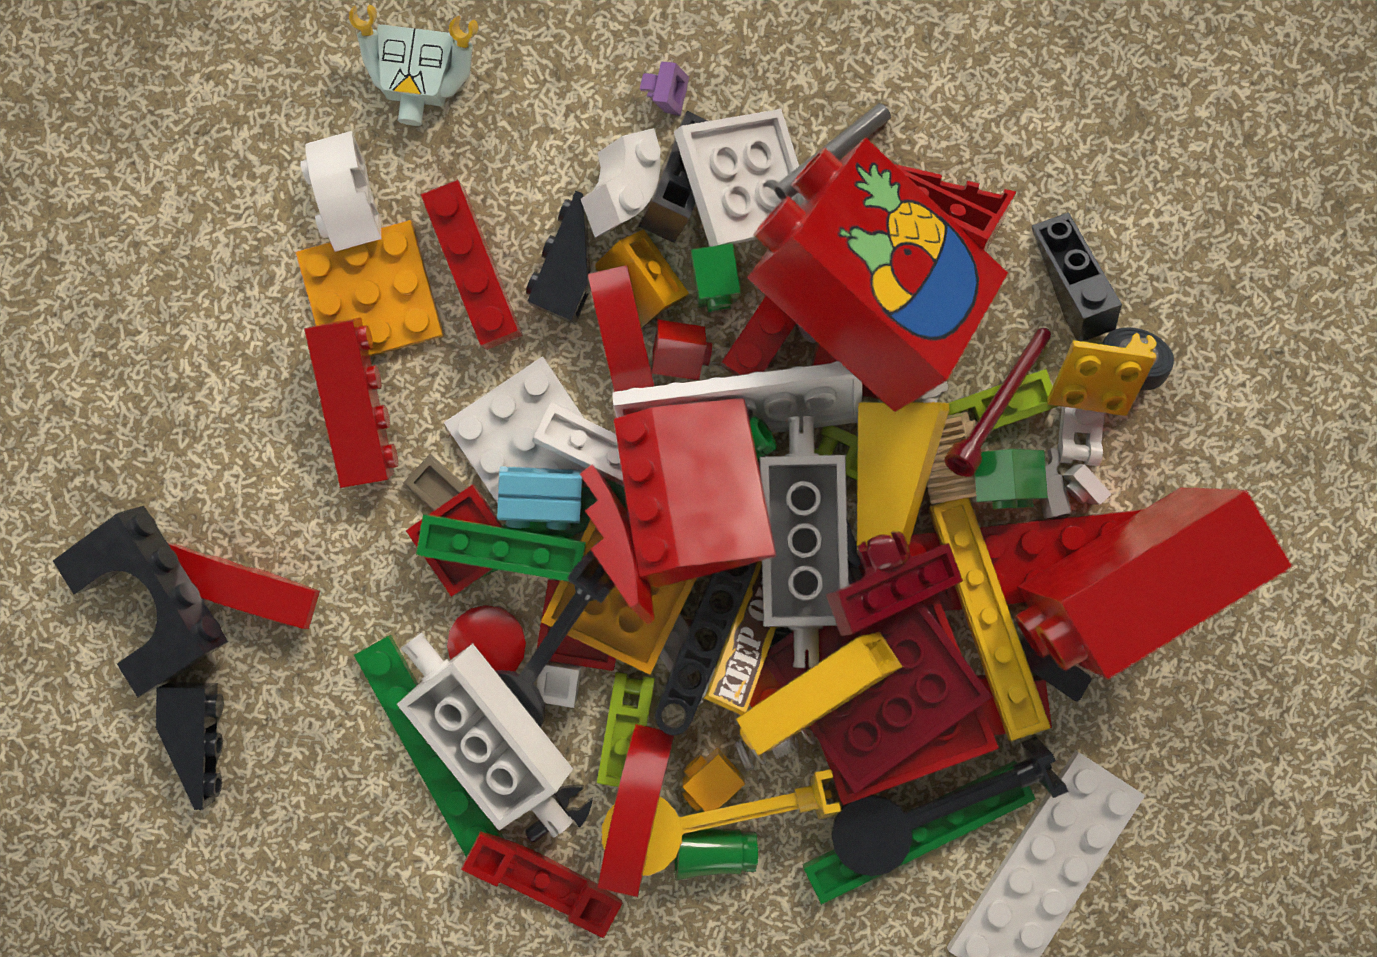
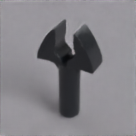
M584 785L562 786L554 795L558 798V804L580 828L589 815L593 797L579 808L571 807L568 809L569 799L583 790ZM539 819L526 829L525 834L531 842L535 843L549 831Z

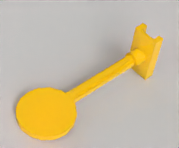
M832 770L815 772L810 779V785L795 788L794 793L679 817L676 810L665 799L660 797L643 876H651L666 869L676 858L682 843V836L686 833L793 810H799V813L815 810L818 820L835 816L841 811L840 804L827 805L826 799L832 798L831 790L823 791L822 785H827L833 778ZM614 805L608 810L602 824L601 843L604 850Z

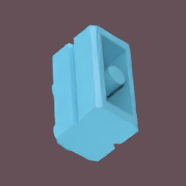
M500 466L497 520H506V526L511 528L530 527V521L546 522V527L549 529H570L571 523H580L581 470Z

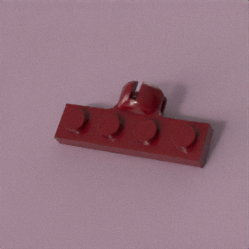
M892 531V537L886 534L872 537L867 541V545L865 541L857 546V555L862 568L865 570V576L859 581L826 595L841 636L859 631L962 582L963 579L950 544L946 543L912 557L906 538L900 531Z

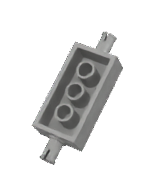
M799 416L788 418L790 454H786L785 457H760L761 481L777 557L762 560L764 626H789V629H794L793 667L805 668V650H808L810 668L820 663L819 629H823V626L837 625L826 595L848 585L845 455L819 456V454L814 453L815 417L803 416V434H801Z

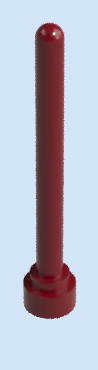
M1042 327L1035 332L967 439L954 443L944 457L946 466L955 474L962 477H971L976 472L982 462L981 447L1049 342L1051 332L1048 328Z

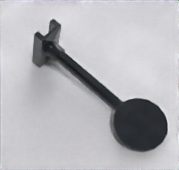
M592 550L579 561L568 576L567 580L575 585L576 592L522 672L519 674L514 671H495L540 728L545 719V702L534 682L588 603L597 600L602 604L616 586Z
M1033 737L1022 742L1026 760L1012 765L1013 769L911 810L903 811L899 805L887 797L869 795L843 805L833 822L831 835L834 850L842 863L856 873L868 876L887 874L900 866L908 855L912 842L913 828L1018 786L1024 788L1040 782L1053 798L1069 791L1066 784L1052 770L1050 763L1056 761L1053 753L1037 737Z

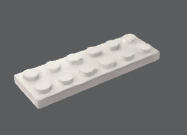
M839 361L831 364L817 366H798L771 372H753L748 375L733 377H714L708 380L687 383L676 382L664 386L631 388L626 391L613 392V406L618 418L651 407L743 398L746 402L749 419L756 416L767 424L772 433L789 431L788 418L799 416L800 430L803 429V416L815 417L814 428L858 422V403H862V382Z
M1075 750L1058 776L1066 784L1069 792L1055 798L1049 793L1046 794L948 944V951L957 957H1040L1145 795Z

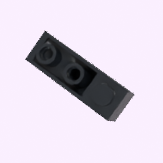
M575 191L572 200L566 199L562 204L558 215V221L561 222L555 237L550 235L542 251V258L545 261L540 273L534 272L526 287V294L530 295L527 302L532 307L573 325H576L591 291L588 274L590 273L588 218L581 202L584 194L579 191Z
M1067 212L1032 225V231L1063 316L1076 340L1084 342L1115 330L1122 303L1070 213Z
M169 682L156 687V730L194 810H203L215 802V797L220 795L222 788V776L220 773H216V758L221 755L223 748L222 734L217 733V718L222 715L224 698L221 693H218V683Z

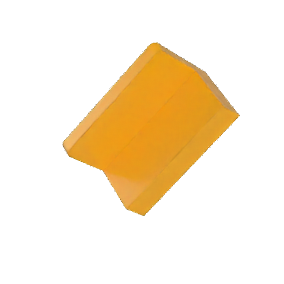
M644 229L619 240L595 264L597 271L627 265L641 328L650 323L662 311L677 304L689 294Z

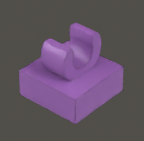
M661 61L658 75L643 74L640 90L648 92L647 97H652V101L665 113L681 116L689 76L677 63Z

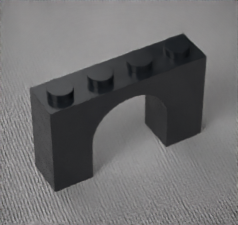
M144 505L116 513L53 560L73 595L103 584L120 571L135 576L149 590L157 613L154 633L146 644L117 663L137 698L171 681L229 642L222 632L220 624L213 617L201 598L197 587L191 582L178 561L176 553L170 548L158 529L156 521Z

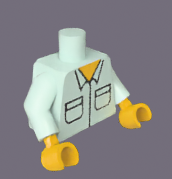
M369 4L367 6L369 21H363L358 17L357 7L354 5L349 12V20L354 28L361 30L357 34L361 56L374 86L381 89L388 100L400 101L398 115L400 123L412 126L422 125L424 104L444 106L446 97L454 96L469 77L473 49L469 39L478 32L479 26L477 21L473 19L469 22L468 33H464L459 27L460 15L450 22L449 33L378 24L376 31L372 28L373 23L377 19L376 8Z

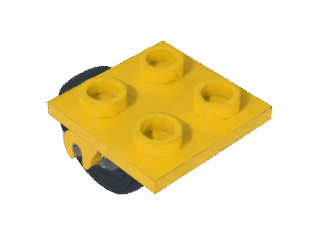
M1123 327L1111 331L1104 338L1102 344L1073 340L1047 398L1048 405L1127 416L1140 390L1156 389L1167 380L1174 365L1172 350L1161 338L1153 333L1132 327Z

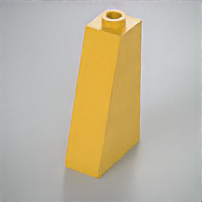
M911 402L896 412L885 403H858L857 546L863 541L867 545V541L870 538L880 534L892 537V531H900L905 536L909 546L949 413V403Z
M880 632L858 637L738 717L736 720L741 727L740 735L744 743L750 749L755 750L758 756L766 753L894 673L902 665Z

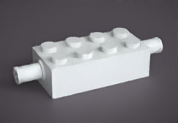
M422 632L403 646L401 650L408 655L424 677L422 682L397 705L495 827L500 830L527 811L532 810L553 838L565 831L573 820L565 813L552 795L558 791L573 768L474 644H471L450 661L448 659L442 660Z

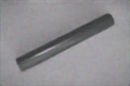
M878 103L824 147L840 160L865 137H869L890 120L891 114L888 108L882 103ZM823 148L774 186V191L781 201L787 196L792 198L798 193L791 186L792 182Z

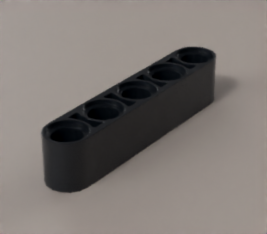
M756 562L747 564L746 570L741 576H733L727 570L711 574L655 708L656 723L666 734H681L692 723L755 571ZM718 590L726 592L731 599L730 608L723 614L714 612L709 603L711 595ZM706 627L713 631L716 640L711 649L700 651L696 648L693 639L699 629ZM685 666H695L700 673L698 684L693 688H683L678 683L679 671ZM669 704H678L684 709V719L678 725L670 726L662 720V711Z

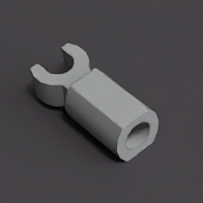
M1055 447L1047 450L1049 463L1045 467L1048 498L1039 499L1044 520L1072 513L1062 474H1058L1056 470L1059 465L1060 456Z

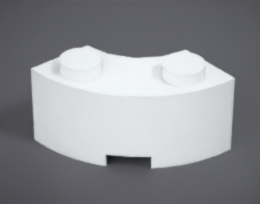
M654 128L624 135L598 152L601 167L599 182L591 193L581 198L595 237L633 218L651 200L657 187L660 173V146Z
M349 131L306 143L307 159L301 161L300 164L306 182L309 185L312 184L320 214L315 215V220L321 237L323 239L329 237L335 252L381 239V218L371 192L365 161L353 132Z

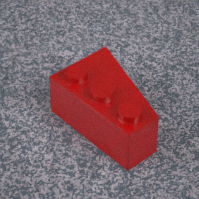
M895 164L975 242L987 251L1007 215L1016 191L1004 189L1002 195L979 190L980 183L967 180L965 186L941 181V174Z

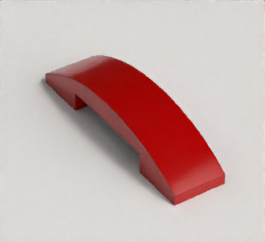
M627 265L589 273L588 279L614 392L626 391L631 388L655 387Z
M635 724L613 809L597 888L634 897L639 896L648 856V847L675 735L666 734L660 729Z
M484 832L479 833L461 867L462 871L495 887L502 883L568 915L570 923L603 939L623 904L621 899L608 890L597 888V883L549 857L521 844Z

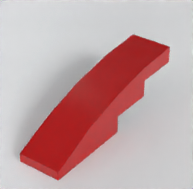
M592 464L581 472L580 476L598 501L585 510V512L604 539L592 547L591 550L630 608L649 625L655 620L651 585L639 577L629 516L610 484Z
M168 543L170 548L176 553L178 561L191 582L197 587L201 598L301 629H309L320 590L259 568L246 567L218 556L205 555L184 546Z

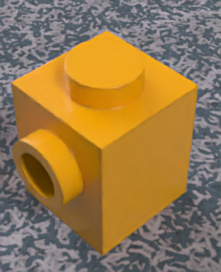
M718 747L705 759L702 755H698L683 770L686 776L683 778V788L685 791L682 795L697 812L701 808L705 812L719 809L745 785L744 775Z

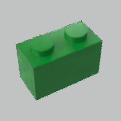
M733 243L692 249L691 266L698 308L707 307L708 313L730 310L731 305H733V302L738 301L741 293Z
M1004 449L982 452V462L975 472L977 502L992 501L993 509L1034 507L1033 499L1048 498L1044 450Z

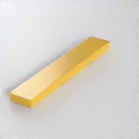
M969 497L930 506L928 511L940 545L950 544L963 579L962 582L954 586L1008 741L1050 729Z

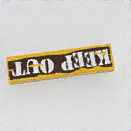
M762 561L756 562L755 571L726 638L704 699L740 715L746 713L777 627L764 626Z

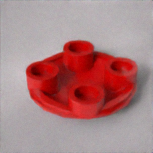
M483 605L470 608L456 619L449 630L447 649L450 660L471 644H474L494 671L516 672L525 657L526 640L523 628L514 615L507 612L503 607Z

